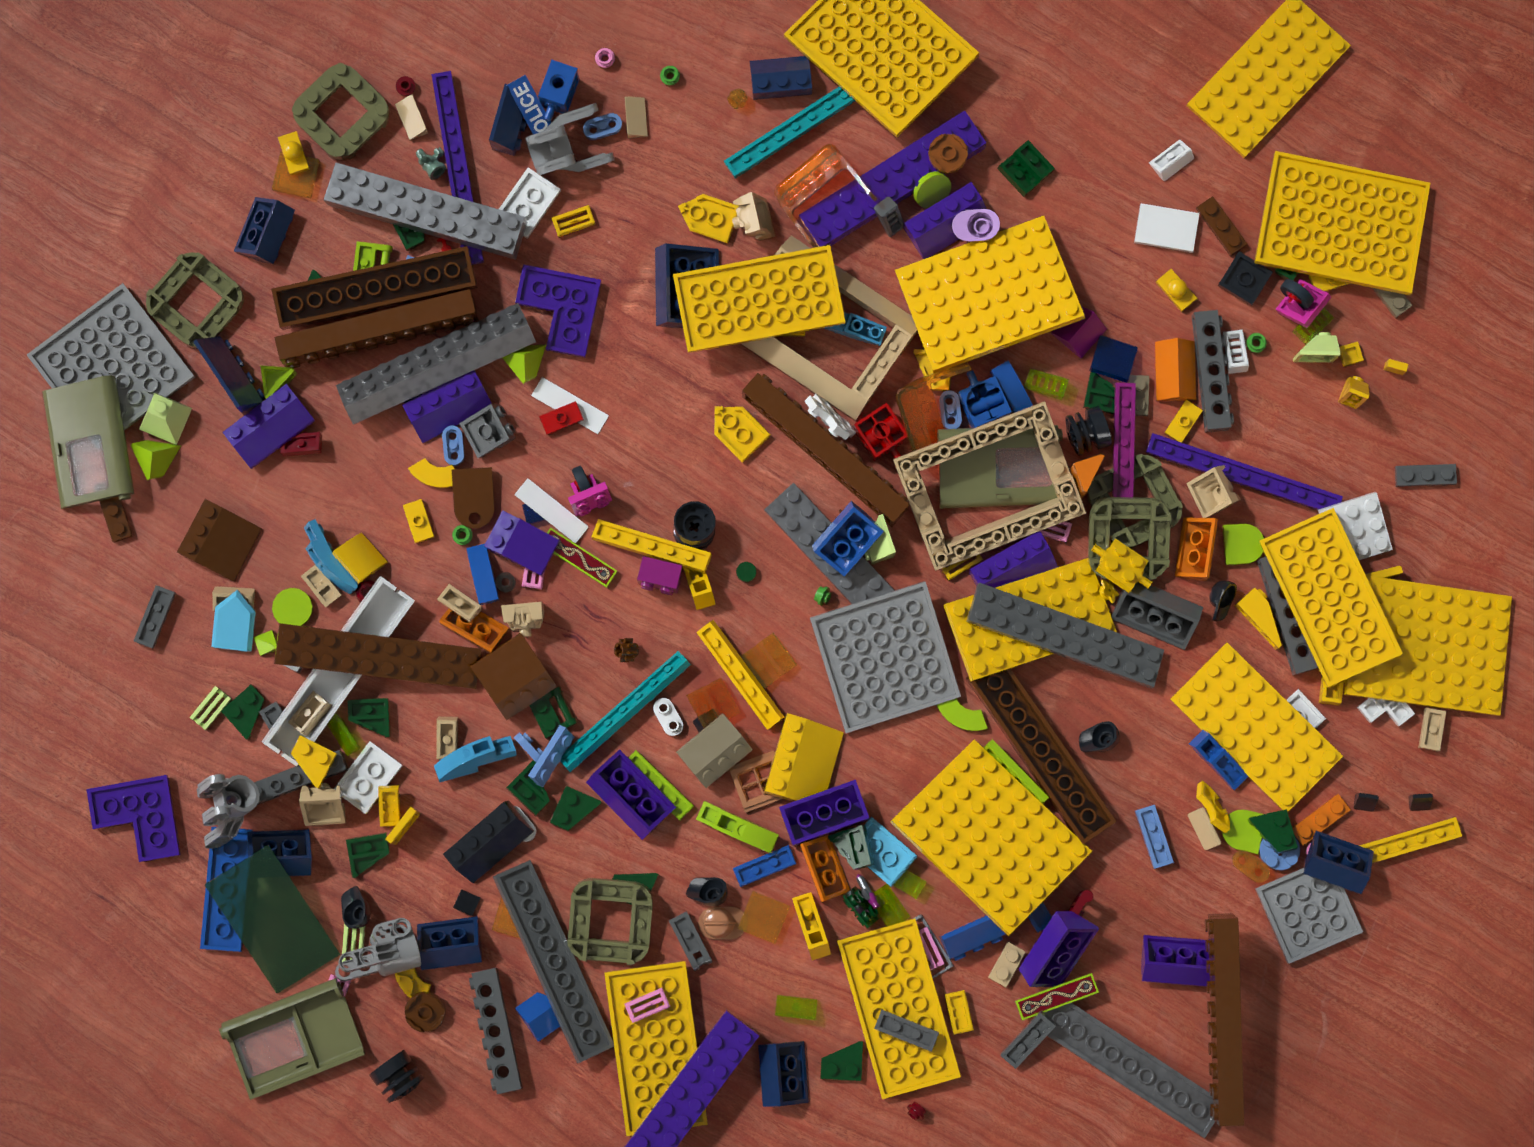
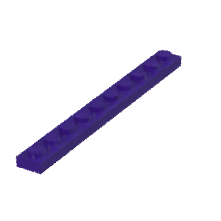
M446 71L431 74L452 196L474 202L452 72ZM468 246L472 264L484 263L482 250Z
M1154 433L1151 434L1146 450L1147 454L1204 473L1214 467L1224 465L1225 468L1222 471L1231 482L1315 510L1341 503L1343 496Z

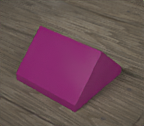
M1083 306L1081 308L1085 319L1051 332L1053 336L1080 359L1107 330L1095 312Z

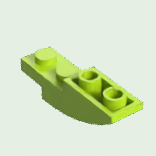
M707 801L703 802L696 820L769 853H772L779 834Z

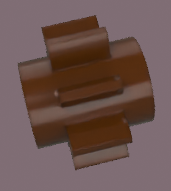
M633 638L619 639V642L614 646V654L620 658V662H633L634 658L639 654V646L637 643H633Z

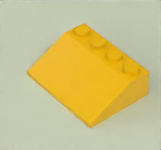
M787 713L764 793L794 802L828 790L844 732Z

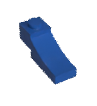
M1202 730L1189 743L1194 751L1231 789L1235 790L1248 777L1244 770L1217 743L1210 733Z

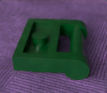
M560 686L529 705L546 739L554 735L559 725L569 728L578 723L562 695L563 691ZM555 697L566 721L562 724L549 700Z

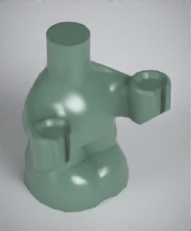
M440 147L439 149H434V155H427L422 149L416 152L419 164L427 172L431 180L438 179L446 170V165L438 161L444 155Z

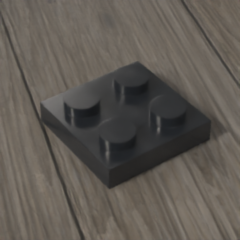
M1239 251L1218 286L1252 306L1273 272L1263 265L1255 264L1253 259Z

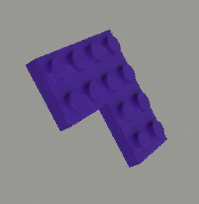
M523 265L515 304L518 303L522 306L554 312L546 350L586 358L601 280Z
M168 775L86 789L92 829L133 823L139 862L181 855Z

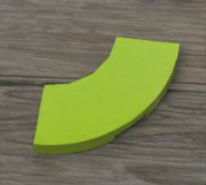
M956 698L937 704V708L942 716L958 728L967 731L988 729L981 710L966 709L959 704Z

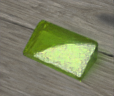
M334 714L327 725L345 754L349 756L359 750L360 746L341 716Z
M888 884L873 892L880 905L877 911L886 926L904 922L910 917Z
M777 995L775 1016L816 1020L817 999Z

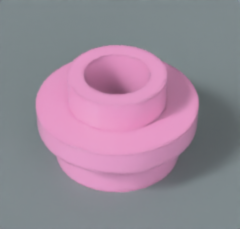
M602 48L597 51L595 61L598 66L608 68L613 65L615 56L610 49ZM603 56H607L609 58L607 61L601 60Z

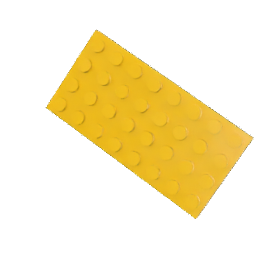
M1286 0L1186 106L1238 154L1245 158L1351 45L1301 0Z
M830 245L673 274L688 353L845 324Z
M1334 508L1259 541L1327 688L1403 655Z
M1088 558L996 587V589L1117 632L1106 601L1100 595V584L1096 573L1089 564ZM974 595L943 605L970 681L1054 654L966 622Z
M1227 642L1170 699L1201 731L1204 730L1210 733L1217 743L1244 770L1248 777L1281 810L1287 809L1288 812L1343 757Z
M916 919L838 940L837 943L882 1099L960 1078V1071ZM881 1010L938 1031L939 1034L932 1052L874 1029Z
M686 961L604 972L626 1136H632L697 1049ZM663 988L670 1007L632 1023L625 1003ZM659 993L630 1006L632 1010L661 997ZM664 1002L656 1003L633 1013L634 1017L664 1005ZM706 1108L692 1127L708 1125Z

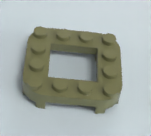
M338 63L328 68L296 99L292 107L293 117L297 125L330 158L337 160H350L355 157V153L382 127H386L389 119V108L385 99L355 69L343 63ZM342 86L367 112L345 134L339 137L314 112Z
M198 252L180 254L176 258L177 261L155 287L152 290H148L146 294V307L148 313L188 347L197 349L193 341L217 337L242 308L244 295L239 285L206 259L204 255ZM193 275L222 297L198 327L190 323L169 305V302Z
M1136 455L1134 457V480L1143 477L1153 498L1165 503L1172 518L1170 523L1171 529L1181 518L1182 502L1178 500L1161 467V462L1149 455ZM1113 468L1094 477L1087 491V498L1091 507H1093L1097 500L1110 497L1108 493L1112 492ZM1111 519L1109 541L1112 543L1116 538L1129 548H1133L1149 540V519H1143L1128 528L1125 527L1122 519Z
M1106 497L1094 503L1089 515L1088 561L1092 570L1097 575L1107 579L1095 571L1101 557L1091 551L1095 544L1104 550L1109 548L1111 519H1149L1148 557H1144L1148 560V563L1144 568L1143 576L1149 580L1156 579L1169 567L1170 523L1172 518L1164 502L1156 498Z
M587 878L579 881L571 895L567 939L571 952L582 961L597 960L632 965L643 959L648 952L650 944L653 897L650 889L636 881ZM592 900L632 903L629 941L589 938Z

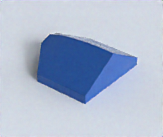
M537 992L515 1008L538 1042L560 1027L550 1002L544 994Z

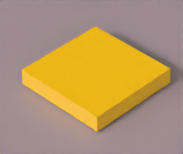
M410 807L386 837V840L391 844L397 845L420 816V812Z

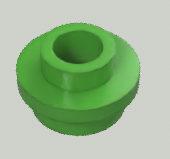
M666 66L662 69L660 78L665 85L672 86L679 81L680 73L676 67ZM671 73L674 75V77L672 79H668L666 77L667 74Z
M1260 333L1251 334L1246 341L1247 348L1253 353L1262 352L1267 344L1266 338ZM1253 341H1259L1260 345L1254 346Z
M464 525L457 526L452 533L453 540L459 545L468 544L473 536L471 529ZM461 532L466 533L464 539L459 538Z
M820 586L814 597V601L818 602V605L822 606L824 603L827 604L831 598L830 588L827 586Z

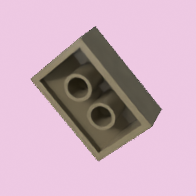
M722 713L676 751V753L701 784L707 788L753 749Z

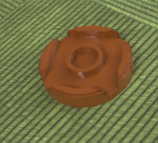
M955 134L939 135L932 141L928 151L929 161L933 168L946 174L955 173L960 170L966 163L968 156L967 145L963 139Z

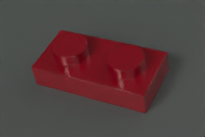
M320 432L297 434L281 446L280 453L283 457L319 454L322 450V434Z

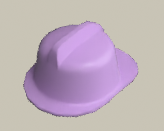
M990 209L961 211L955 216L952 223L953 233L963 241H985L992 239L1000 228L999 217Z

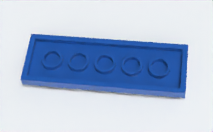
M239 829L237 836L218 848L209 849L200 949L242 952L249 880L248 832L253 831L252 829Z

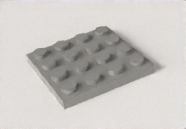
M1304 868L1255 888L1287 964L1363 932L1345 889L1303 874Z

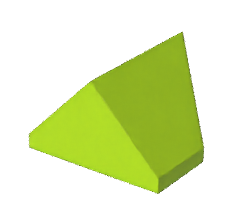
M528 345L502 358L524 384L536 378L546 345Z
M261 366L265 398L267 399L285 384L288 385L297 375V372L291 367Z
M150 440L130 445L147 480L164 476L181 445Z

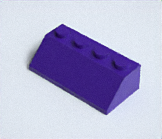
M970 182L906 221L903 229L922 259H926L960 240L953 233L952 229L953 219L958 213L965 210L987 208L975 186Z
M473 370L429 390L402 406L421 442L425 443L442 434L446 427L460 425L459 423L492 403L476 372Z
M285 384L222 433L247 465L253 469L315 420L289 386Z
M1038 531L971 568L969 575L976 587L978 583H982L996 588L1058 568L1049 545L1042 533Z
M620 749L598 768L586 782L641 840L647 837L676 808Z
M856 779L779 807L793 847L869 820V815Z
M1056 911L1019 968L1030 987H1054L1064 983L1099 928L1072 911Z
M1143 935L1142 981L1206 986V982L1210 981L1209 973L1206 972V960H1209V954L1205 950V940Z

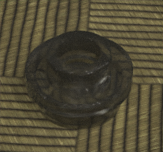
M508 572L501 573L496 578V587L501 592H510L516 585L514 576ZM503 579L509 580L507 586L502 585Z

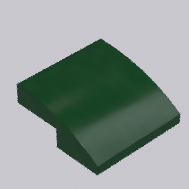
M1028 140L1001 163L997 169L1025 197L1055 168Z

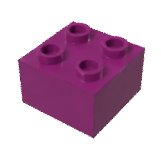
M643 556L637 578L638 584L645 590L653 591V588L660 589L663 594L673 595V593H678L683 567L682 565Z

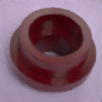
M403 76L397 80L396 90L402 96H409L415 91V82L412 78ZM408 83L409 86L408 88L404 89L402 88V84Z
M913 1102L907 1106L909 1110L907 1113L912 1119L917 1121L918 1119L923 1120L925 1118L926 1111L920 1104Z

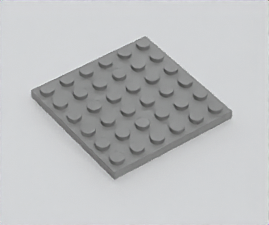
M123 283L27 354L51 388L101 376L114 375L116 377L124 430L146 414L154 393L169 398L195 378ZM99 434L88 436L98 449L103 447Z
M925 581L810 617L845 733L961 697Z

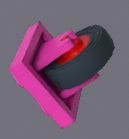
M1286 279L1280 287L1285 298L1277 306L1276 311L1280 315L1308 328L1331 299L1329 293L1301 279L1297 282Z
M581 465L572 469L575 481L570 484L575 495L568 497L575 516L587 515L592 509L597 507L603 508L612 501L605 482L597 485L593 474L586 476Z

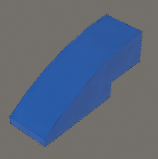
M1009 360L991 370L990 374L992 377L996 376L1012 413L1033 406Z
M485 544L466 548L480 605L500 601L488 549L484 546Z

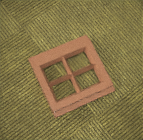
M774 750L738 763L729 769L745 813L782 799L764 793L762 783L767 781L768 776L760 779L757 768L770 763L772 765L775 755ZM753 770L757 781L742 785L739 775ZM758 784L762 795L748 800L744 789Z

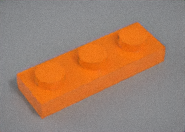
M1336 794L1292 827L1295 838L1301 846L1305 845L1313 839L1315 831L1322 832L1349 812L1350 808L1341 796Z

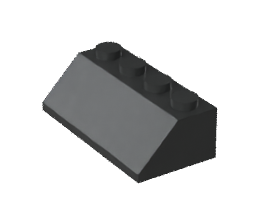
M1138 582L1129 593L1122 589L1111 617L1117 622L1185 650L1200 621L1203 607L1152 585L1147 589Z

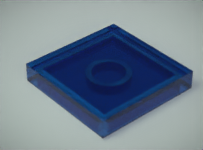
M1100 335L1089 371L1127 383L1138 347Z

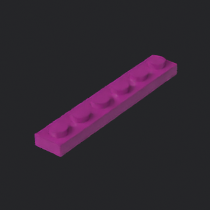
M1115 383L1112 497H1133L1136 383Z

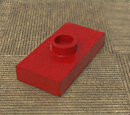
M576 401L539 416L546 435L584 420Z

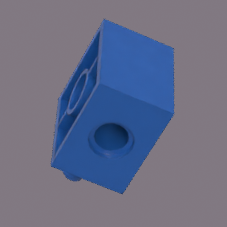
M551 59L538 95L543 108L547 109L544 120L550 122L554 111L561 114L568 112L580 80L578 68Z
M973 370L967 372L971 385L959 391L958 396L971 428L979 427L1011 414L1012 411L996 376L978 382Z

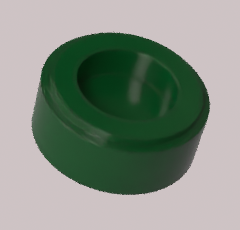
M742 562L737 567L736 575L742 582H751L756 576V568L750 562Z

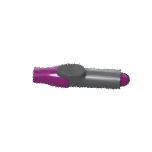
M858 874L856 881L862 889L863 897L868 900L874 909H877L880 905L875 894L870 889L865 878Z

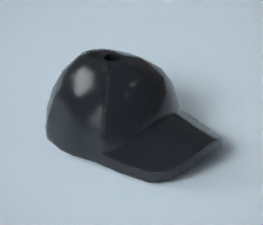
M1219 581L1214 584L1209 595L1210 603L1215 607L1212 621H1221L1226 618L1237 592V585L1235 583Z
M1110 721L1098 723L1081 732L1079 736V746L1082 752H1106L1116 747L1120 741L1118 728Z
M716 877L694 878L686 891L688 898L698 901L705 906L712 907L723 904L728 895L726 882Z
M354 886L343 893L341 905L345 926L356 929L368 924L371 917V909L359 887Z

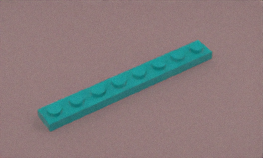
M837 87L724 160V164L736 179L854 103L855 100L841 87Z
M677 651L565 751L560 762L569 772L578 767L581 762L691 665L688 660Z

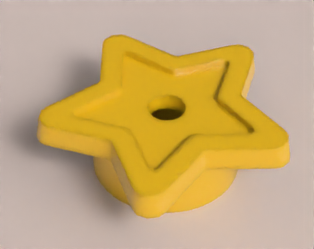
M1103 579L1101 580L1102 586L1099 588L1100 595L1104 600H1110L1113 604L1115 597H1118L1119 593L1114 589L1113 582H1107Z

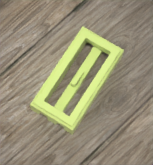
M215 686L190 718L204 730H207L219 716L221 710L232 699ZM219 693L215 700L210 704V706L198 719L197 716L202 712V710L211 701L215 694ZM222 697L225 698V700H224V701L222 702V704L218 707V709L213 713V715L209 718V720L204 724V723H203V720H204V719L208 716V714L213 710V708H214V707L217 705V703L222 699Z
M345 924L342 954L347 952L349 928ZM365 926L359 928V949L364 948ZM352 928L351 951L355 950L357 928Z

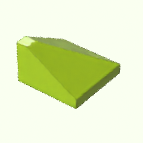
M273 630L253 637L260 656L276 650L277 641Z

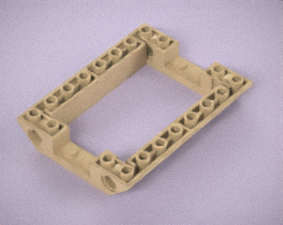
M791 235L775 255L811 248ZM834 264L839 292L893 328L852 389L774 337L741 344L856 421L897 358L901 356L917 333V329L910 314Z
M1045 401L893 459L935 571L1086 513L1073 476L1070 474ZM1032 428L1057 498L945 540L919 471Z

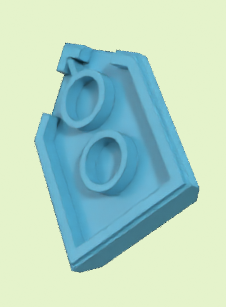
M238 589L215 607L211 647L246 652L252 651L256 611L243 598Z

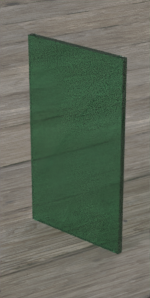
M269 845L264 846L258 852L204 884L276 993L281 992L340 955L338 949Z

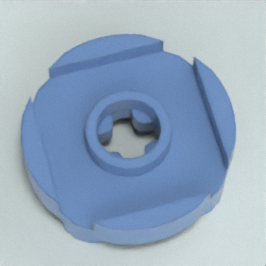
M1262 839L1259 857L1269 868L1285 870L1298 861L1300 845L1296 839L1297 850L1284 852L1281 856H1278L1271 848L1269 842Z

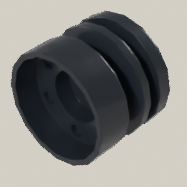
M1099 406L1086 409L1085 419H1083L1079 412L1075 413V420L1071 414L1065 417L1067 436L1078 456L1084 454V448L1087 453L1092 451L1091 442L1094 443L1097 449L1111 446L1108 424Z
M690 501L677 509L673 527L675 541L700 550L706 549L712 543L715 536L716 520L712 509L699 501Z
M405 1049L369 1074L376 1086L386 1082L388 1086L381 1092L383 1095L389 1091L393 1092L386 1099L388 1103L402 1099L416 1089L424 1079L422 1074L416 1078L411 1076L419 1070L417 1067L409 1071L406 1069L412 1059Z

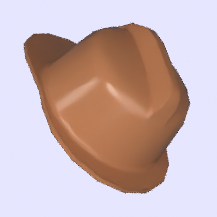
M711 907L702 912L698 925L701 933L709 939H735L745 932L747 918L743 911L736 907Z

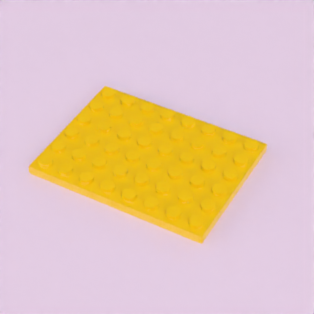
M818 0L784 33V37L896 137L979 57V52L920 0Z
M1275 151L1254 263L1410 296L1413 290L1430 183Z
M1045 216L1000 231L992 239L973 241L895 270L934 374L1085 319Z
M1366 575L1403 655L1345 680L1344 695L1501 716L1512 596Z
M975 739L890 822L1008 936L1092 852Z

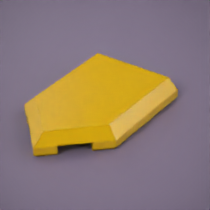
M705 194L678 205L691 232L728 244L734 228L732 219L737 217L736 209L739 206Z
M715 406L714 435L742 463L771 436L744 407Z

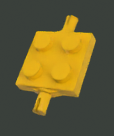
M1116 538L1106 550L1097 544L1092 547L1091 551L1101 557L1095 571L1129 593L1138 582L1147 589L1151 586L1152 581L1143 576L1148 560Z

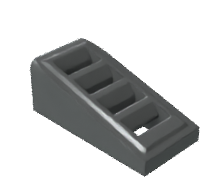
M886 197L874 206V210L889 237H892L904 227V221L898 205L890 197Z

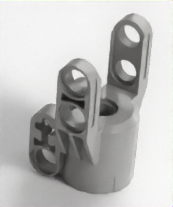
M597 103L560 114L544 131L526 137L527 146L537 174L540 173L542 175L558 169L581 172L615 160L613 152L608 154L601 153L576 162L563 125L591 116L594 112L599 111Z
M216 774L207 777L197 785L198 798L213 797L214 807L209 808L202 814L203 825H218L217 828L204 837L205 848L221 847L237 836L244 821V815L257 806L260 793L257 785L247 776L236 775L231 778H225L223 774Z
M398 918L376 925L370 936L371 946L342 954L335 969V976L340 981H349L377 972L382 976H388L420 967V953L410 922L405 918ZM400 928L404 933H398L396 929ZM366 951H369V952L372 953V954H368V955L362 956V954H363L364 952H366ZM345 957L352 958L351 960L342 962L343 958ZM370 967V969H369L368 971H361V970H360V969H363V968ZM339 968L344 972H350L349 976L342 977L339 974Z

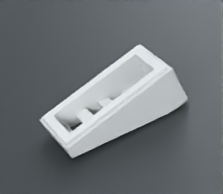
M1243 330L1223 332L1228 373L1247 372L1249 362ZM1239 338V341H1228V339ZM1240 346L1238 349H1230V347ZM1231 355H1242L1240 357H1231Z

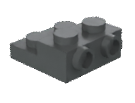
M490 404L459 423L477 458H482L493 450L501 448L516 439L514 436L516 430L511 423L506 421L504 416L507 414L501 405Z

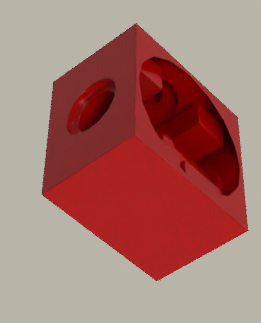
M885 403L853 425L856 435L874 461L888 454H891L894 459L900 457L901 454L897 448L909 438V434L888 403Z

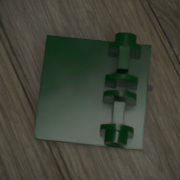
M855 886L842 896L844 898L843 902L849 909L852 908L851 912L854 911L856 913L854 916H858L857 919L862 926L865 925L868 929L880 919L877 909H874L863 897L861 889Z

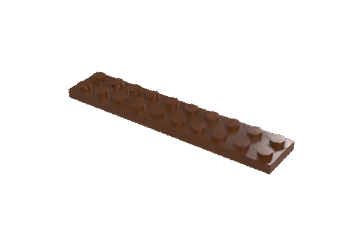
M279 623L274 664L476 689L478 677L470 666L480 660L482 649Z

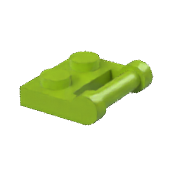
M357 241L353 271L375 266L377 251L382 252L381 265L389 263L393 246Z

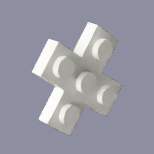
M817 394L813 397L809 396L805 400L809 407L808 412L815 418L819 416L830 427L828 430L835 437L840 436L846 440L848 437L852 438L856 433L849 421L838 415L831 405Z
M1368 698L1357 707L1369 723L1386 711L1395 724L1400 726L1415 714L1407 703Z

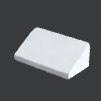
M1178 140L1150 161L1149 164L1163 181H1166L1194 159V155L1184 142Z

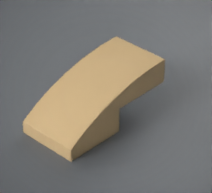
M316 565L301 575L325 608L341 596L333 583L324 576Z

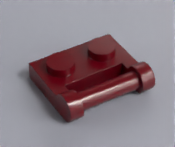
M1090 890L1080 891L1068 911H1072L1082 917L1084 914L1082 909L1086 902L1092 901L1093 893Z

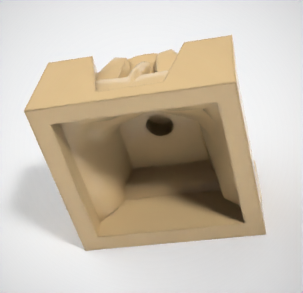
M750 192L733 201L734 205L739 206L736 209L738 217L732 219L735 229L743 228L745 229V234L755 236L758 240L775 237L767 199Z
M1224 465L1214 467L1186 483L1203 518L1210 517L1241 500L1233 492L1231 482L1222 471L1225 468Z
M543 602L501 605L504 623L507 622L512 631L519 630V633H522L524 637L532 636L531 629L541 627L544 619Z
M322 783L320 789L314 787L309 790L308 787L302 786L299 803L305 826L346 823L345 806L342 803L340 786H337L336 790L331 789L327 783Z

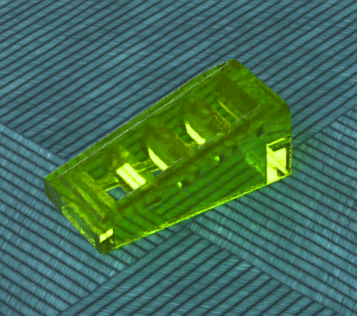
M1325 308L1320 312L1327 320L1324 321L1317 315L1316 319L1322 325L1319 326L1313 320L1311 324L1317 330L1314 331L1308 326L1306 329L1311 333L1310 336L1302 329L1303 326L1300 324L1292 331L1305 345L1334 319Z
M1030 369L1024 388L1062 400L1069 379ZM1034 375L1038 376L1035 386L1031 385ZM1045 378L1043 388L1039 387L1041 379ZM1049 380L1053 381L1051 390L1047 389ZM1057 383H1060L1061 385L1059 391L1056 392V385Z

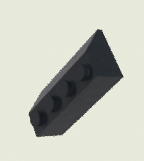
M507 800L494 809L443 855L456 871L470 882L475 883L530 836L534 830L511 802Z

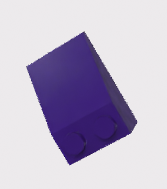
M502 510L484 546L489 551L542 576L560 540Z

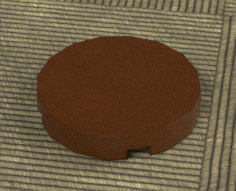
M422 991L415 993L409 998L404 1011L405 1019L411 1028L419 1032L434 1031L441 1026L445 1018L446 1009L438 995Z

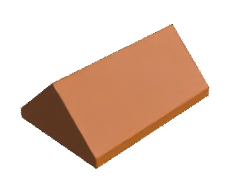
M1173 338L1155 342L1156 401H1196L1195 341Z
M1102 454L1076 462L1069 470L1081 499L1088 491L1104 458Z
M1183 517L1175 570L1176 577L1199 581L1209 579L1218 519Z
M448 609L439 620L442 626L489 653L498 648L509 629L482 612L471 622H468L451 609Z
M829 834L800 844L821 902L850 891L833 843L828 839Z

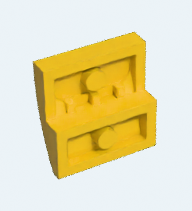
M362 532L346 541L332 553L358 584L388 563Z

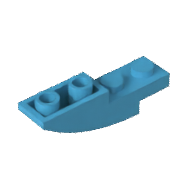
M844 312L845 324L824 328L859 341L881 346L887 327L858 315Z
M316 519L309 521L305 525L304 530L310 540L309 545L305 548L310 558L333 584L346 593L352 594L358 588L357 581L333 556V548L326 541L322 526L317 523Z
M488 736L471 742L448 754L434 765V769L440 783L479 772L478 766L516 756V749L511 736L493 741Z

